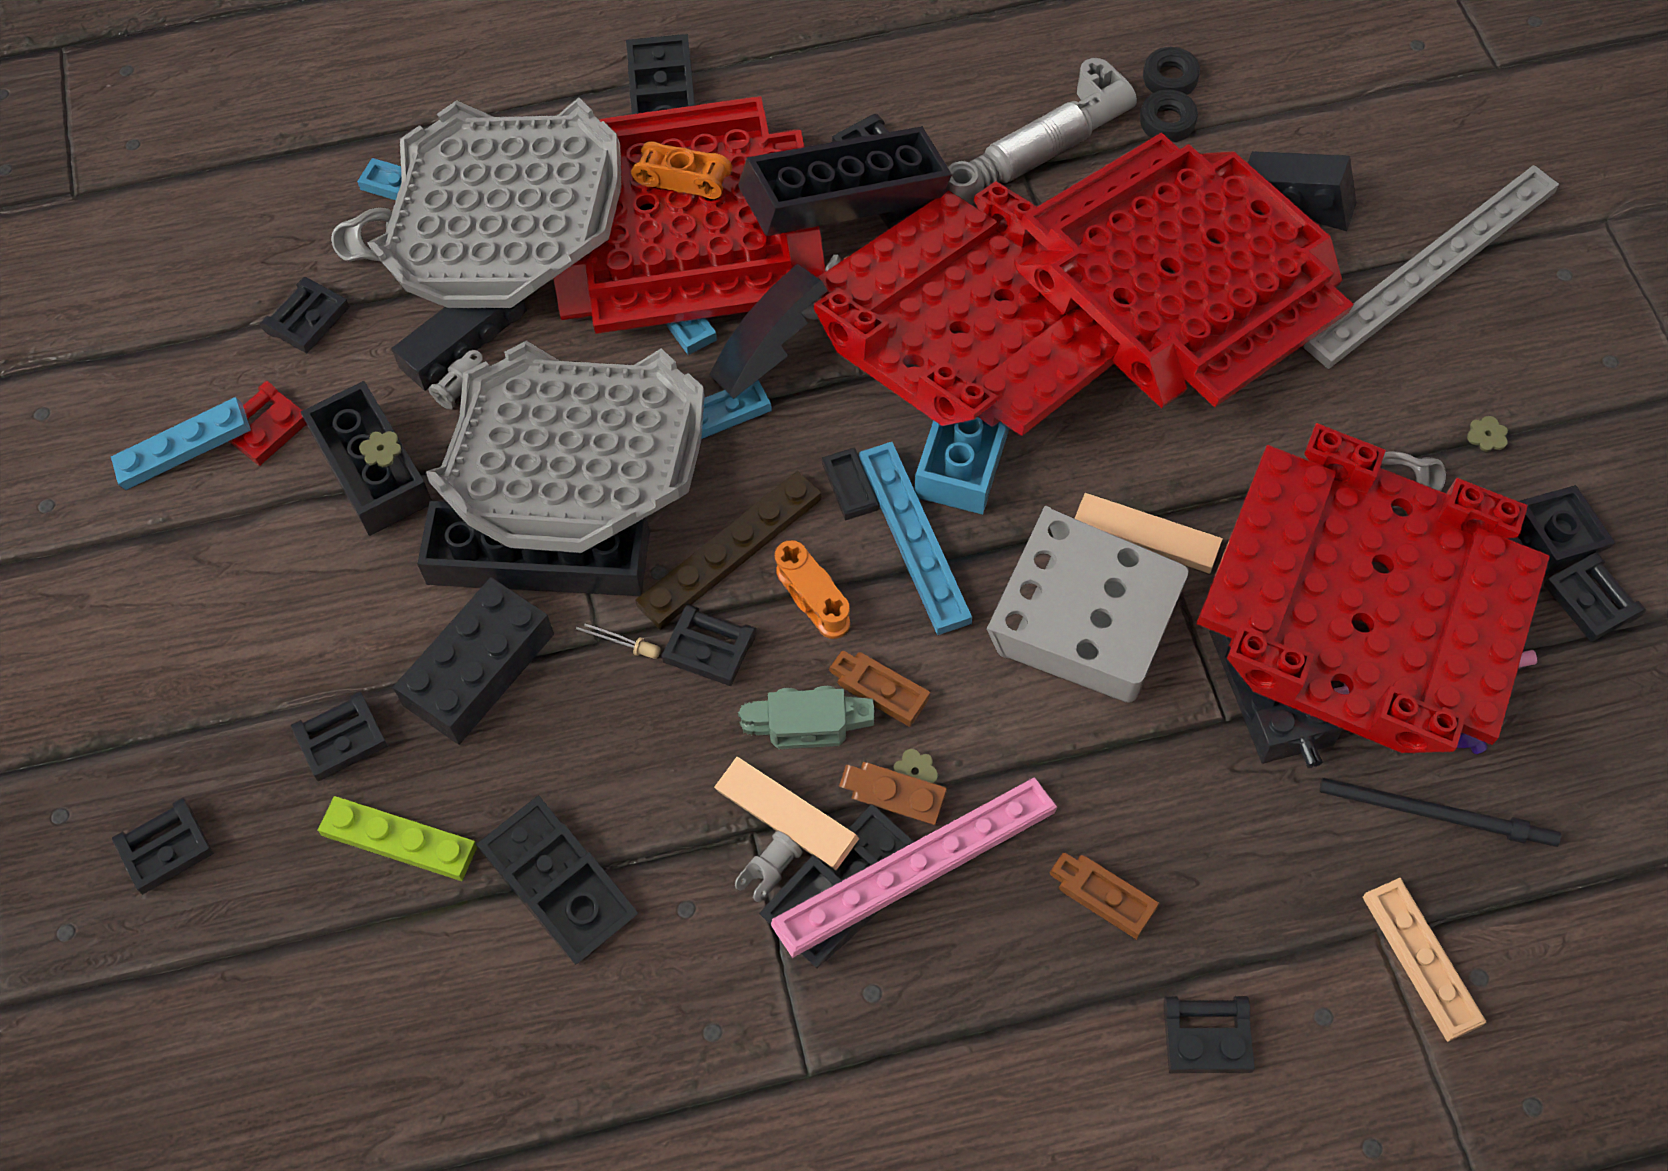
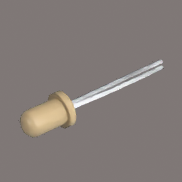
M584 624L585 627L618 637L635 644L634 646L576 627L577 630L634 648L633 654L636 656L641 654L656 659L661 652L658 645L646 642L641 637L635 642L607 630Z

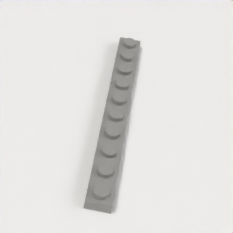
M1533 165L1353 303L1354 305L1347 315L1304 345V349L1330 369L1556 192L1559 183Z

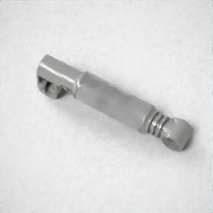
M1090 58L1085 60L1080 67L1077 95L1081 101L1067 102L994 142L986 148L983 155L969 163L965 161L952 163L948 167L952 176L945 192L949 190L972 205L974 203V196L995 181L1005 184L1086 140L1091 136L1092 130L1134 108L1137 98L1133 87L1104 59Z

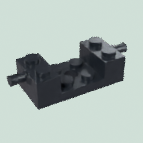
M1210 630L1209 633L1261 763L1264 764L1302 754L1307 768L1321 765L1323 760L1318 749L1334 746L1342 728L1253 692L1227 659L1231 649L1229 646L1231 638Z

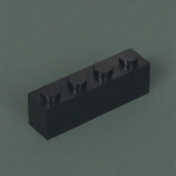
M523 299L512 308L444 307L391 348L398 367L426 391L432 384L439 383L448 373V367L453 362L461 359L471 350L477 351L484 344L494 340L497 334L511 323L518 321L527 311L525 301Z

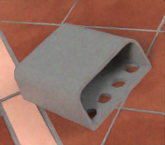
M1044 506L991 618L987 631L1000 656L1013 659L1123 702L1131 703L1137 699L1181 596L1188 576V569L1181 563L1064 515L1048 506ZM1049 527H1050V530H1051V533H1052L1053 538H1052V537L1049 535V533H1048ZM1039 554H1049L1051 556L1045 570L1040 569L1034 563V558ZM1025 584H1035L1037 586L1031 600L1024 598L1020 593V588ZM1012 614L1023 616L1017 631L1008 628L1005 622L1006 618Z

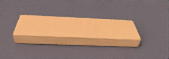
M1088 493L1084 494L1075 516L1076 520L1208 574L1211 573L1223 539Z
M739 757L735 758L714 787L719 793L774 830L784 833L798 846L810 854H814L819 860L836 871L859 840L855 833Z
M1401 878L1366 892L1363 896L1365 903L1446 1041L1449 1042L1487 1023Z

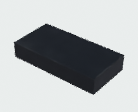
M855 447L822 457V465L845 521L879 510L878 501Z

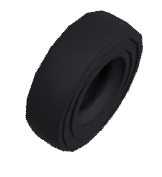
M1171 46L1159 48L1146 59L1143 80L1145 86L1152 93L1160 90H1175L1188 95L1198 84L1200 66L1197 58L1187 50ZM1168 66L1176 67L1183 72V75L1176 79L1166 78L1160 74V69Z
M1160 90L1152 93L1145 99L1140 110V123L1144 132L1151 138L1162 132L1172 142L1186 139L1194 131L1198 119L1197 106L1192 98L1183 92L1175 90ZM1161 110H1172L1177 112L1181 119L1174 123H1168L1158 119L1157 113Z

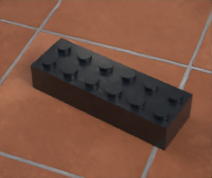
M923 126L747 157L738 186L766 236L927 205L934 199L944 195L952 174Z
M430 501L417 565L426 585L481 588L491 577L511 590L641 596L650 531L647 517L582 553L509 548L467 525L448 502Z

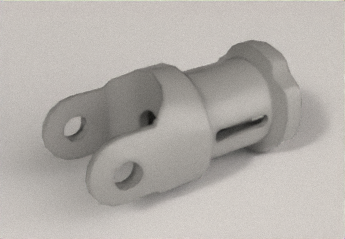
M476 350L467 352L461 359L456 360L448 367V373L438 384H432L429 387V393L436 402L446 409L452 410L455 407V400L462 394L463 372L481 364V353ZM474 355L477 358L473 360L470 357Z
M776 831L772 835L773 841L760 857L754 856L735 881L736 889L743 890L753 879H763L753 895L756 902H761L768 896L782 879L780 874L794 857L799 858L803 853L802 849L790 837L780 831Z

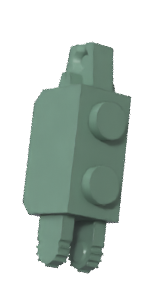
M820 686L814 690L806 691L782 688L777 692H769L768 701L744 703V705H741L738 716L741 718L740 726L743 729V733L751 734V736L752 734L770 735L771 743L778 749L840 746L846 739V731L874 726L873 699L845 697L844 689H835L832 686Z

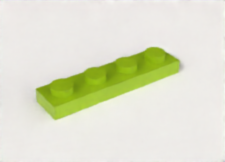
M336 796L333 797L318 828L321 836L459 881H463L477 849L476 842Z

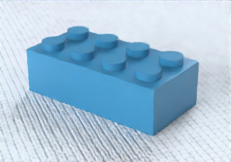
M976 417L974 420L941 426L933 421L915 475V493L917 497L983 515L1010 428L1001 421L992 427L979 417Z

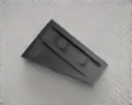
M1252 151L1248 164L1315 223L1347 232L1357 203L1350 156Z

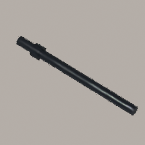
M1323 777L1320 783V793L1506 835L1507 840L1525 844L1528 840L1558 847L1561 840V832L1530 825V821L1512 817L1511 820H1506Z

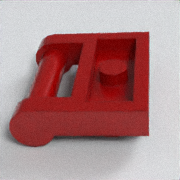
M268 381L258 387L259 392L243 405L247 420L267 402L273 405L249 425L251 431L228 441L258 466H261L307 425L300 412L303 410L278 392Z

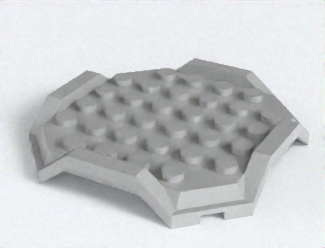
M579 97L557 116L493 117L456 100L437 113L439 118L437 122L425 130L419 125L400 138L402 182L385 234L367 243L379 260L409 293L447 308H512L582 257L609 240L621 190L620 141L617 134L604 121L600 122L594 116L592 109Z
M525 341L505 351L506 358L496 364L489 366L485 361L463 372L460 417L442 466L426 471L431 485L467 525L509 548L582 553L689 492L701 444L705 399L704 388L689 373L684 375L677 369L676 361L662 349H659L635 365L559 361L528 341Z

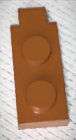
M841 651L829 667V671L839 678L837 683L840 687L859 698L873 699L874 707L908 727L912 726L930 699V692L861 652H858L854 657L845 651Z
M867 762L862 763L861 769L846 764L839 787L853 791L851 799L869 805L872 804L875 807L935 826L937 825L948 790L946 787Z
M1062 853L1049 872L1053 878L1061 882L1059 889L1064 894L1136 940L1159 905V902L1083 855H1080L1076 860L1072 856Z

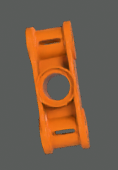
M647 142L643 145L641 149L642 157L639 163L633 166L631 174L638 183L647 187H658L674 190L679 193H689L709 199H716L721 196L723 181L725 177L731 174L733 166L726 157L717 153H705L687 148L662 145L657 142Z
M794 540L781 543L775 551L776 574L779 581L791 594L797 606L806 613L823 636L830 639L843 637L850 628V618L848 616L850 610L847 599L835 586L824 568L819 566L806 550L804 545Z

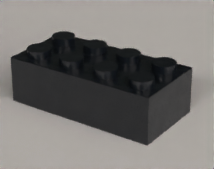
M365 381L300 411L315 442L369 536L429 506V502L432 499L425 482L399 438L398 444L402 450L399 455L394 456V462L390 466L382 467L377 463L369 465L365 461V456L361 454L359 450L360 444L365 440H370L369 437L373 432H380L381 434L388 431L394 432Z
M490 577L393 686L402 706L460 745L554 636L548 614Z

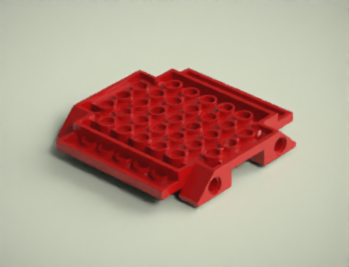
M761 96L598 119L600 122L604 121L617 134L620 141L621 190L609 240L553 278L561 320L592 316L595 334L749 312L763 295L796 264L816 277L826 272L819 226L766 236L738 186L747 157L804 147L802 132L799 128L768 133ZM647 142H657L662 145L687 148L699 152L717 153L726 157L733 167L731 174L725 177L723 181V192L720 198L708 201L705 199L706 197L700 195L679 193L674 190L658 187H647L638 183L633 178L631 170L636 163H639L642 157L641 149L643 145ZM644 204L655 205L650 210L639 209Z
M1162 132L1023 215L1020 223L1048 251L1037 253L1019 264L1016 270L1063 315L1080 305L1119 342L1120 345L1112 362L1161 409L1186 392L1187 385L1185 380L1211 405L1217 407L1347 315L1354 305L1336 289L1343 280L1330 235L1236 152L1200 154L1190 144L1180 149ZM1258 210H1259V211H1261L1264 215L1256 214L1254 211H1258ZM1209 239H1217L1221 244H1215ZM1162 268H1171L1175 271V274L1168 273ZM1114 298H1124L1129 304H1121Z
M997 181L974 196L977 208L949 190L946 191L942 197L934 199L817 277L823 282L828 291L821 296L822 299L814 303V311L837 353L941 426L970 421L979 417L992 427L1001 421L1023 436L1114 364L1112 360L1120 345L1080 305L1063 315L1016 270L1019 264L1041 251L1048 250L1020 224L1023 215L1037 206ZM1114 298L1117 302L1121 304H1127L1124 302L1127 301L1124 298ZM953 331H961V332H964V333L954 334V333H952V332H953ZM908 364H915V365H918L919 367L913 366V367H909V368H908V367H906V365H908Z
M1318 423L1314 426L1304 452L1308 460L1267 445L1196 624L1231 638L1229 643L1231 649L1227 659L1253 692L1400 753L1454 752L1461 733L1493 745L1500 735L1550 557L1547 554L1508 539L1517 538L1520 534L1528 505L1459 478L1455 479L1447 493H1443L1380 468L1386 452L1385 449ZM1392 506L1403 508L1408 516L1402 517L1395 514ZM1372 562L1384 564L1388 568L1389 573L1384 574L1376 571ZM1360 620L1364 622L1370 632L1363 633L1356 630L1352 621ZM1331 681L1343 682L1348 687L1349 694L1336 692L1331 685Z

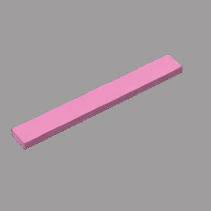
M1034 777L772 919L771 926L791 957L794 958L1055 813L1057 806Z

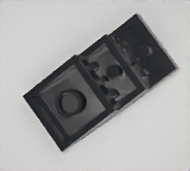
M688 34L626 40L632 114L695 106Z
M796 264L747 313L725 344L709 374L733 399L788 356L781 345L808 324L801 312L828 291L823 282Z
M1576 485L1518 501L1528 505L1520 534L1517 538H1508L1511 541L1550 556L1544 577L1570 567L1594 553H1600L1611 548L1615 544Z
M539 795L476 843L478 849L575 965L638 914L591 853H587L567 826L559 821Z
M871 804L849 827V830L855 833L859 840L837 871L813 854L759 914L771 925L773 918L914 843V841ZM879 911L801 954L818 969Z

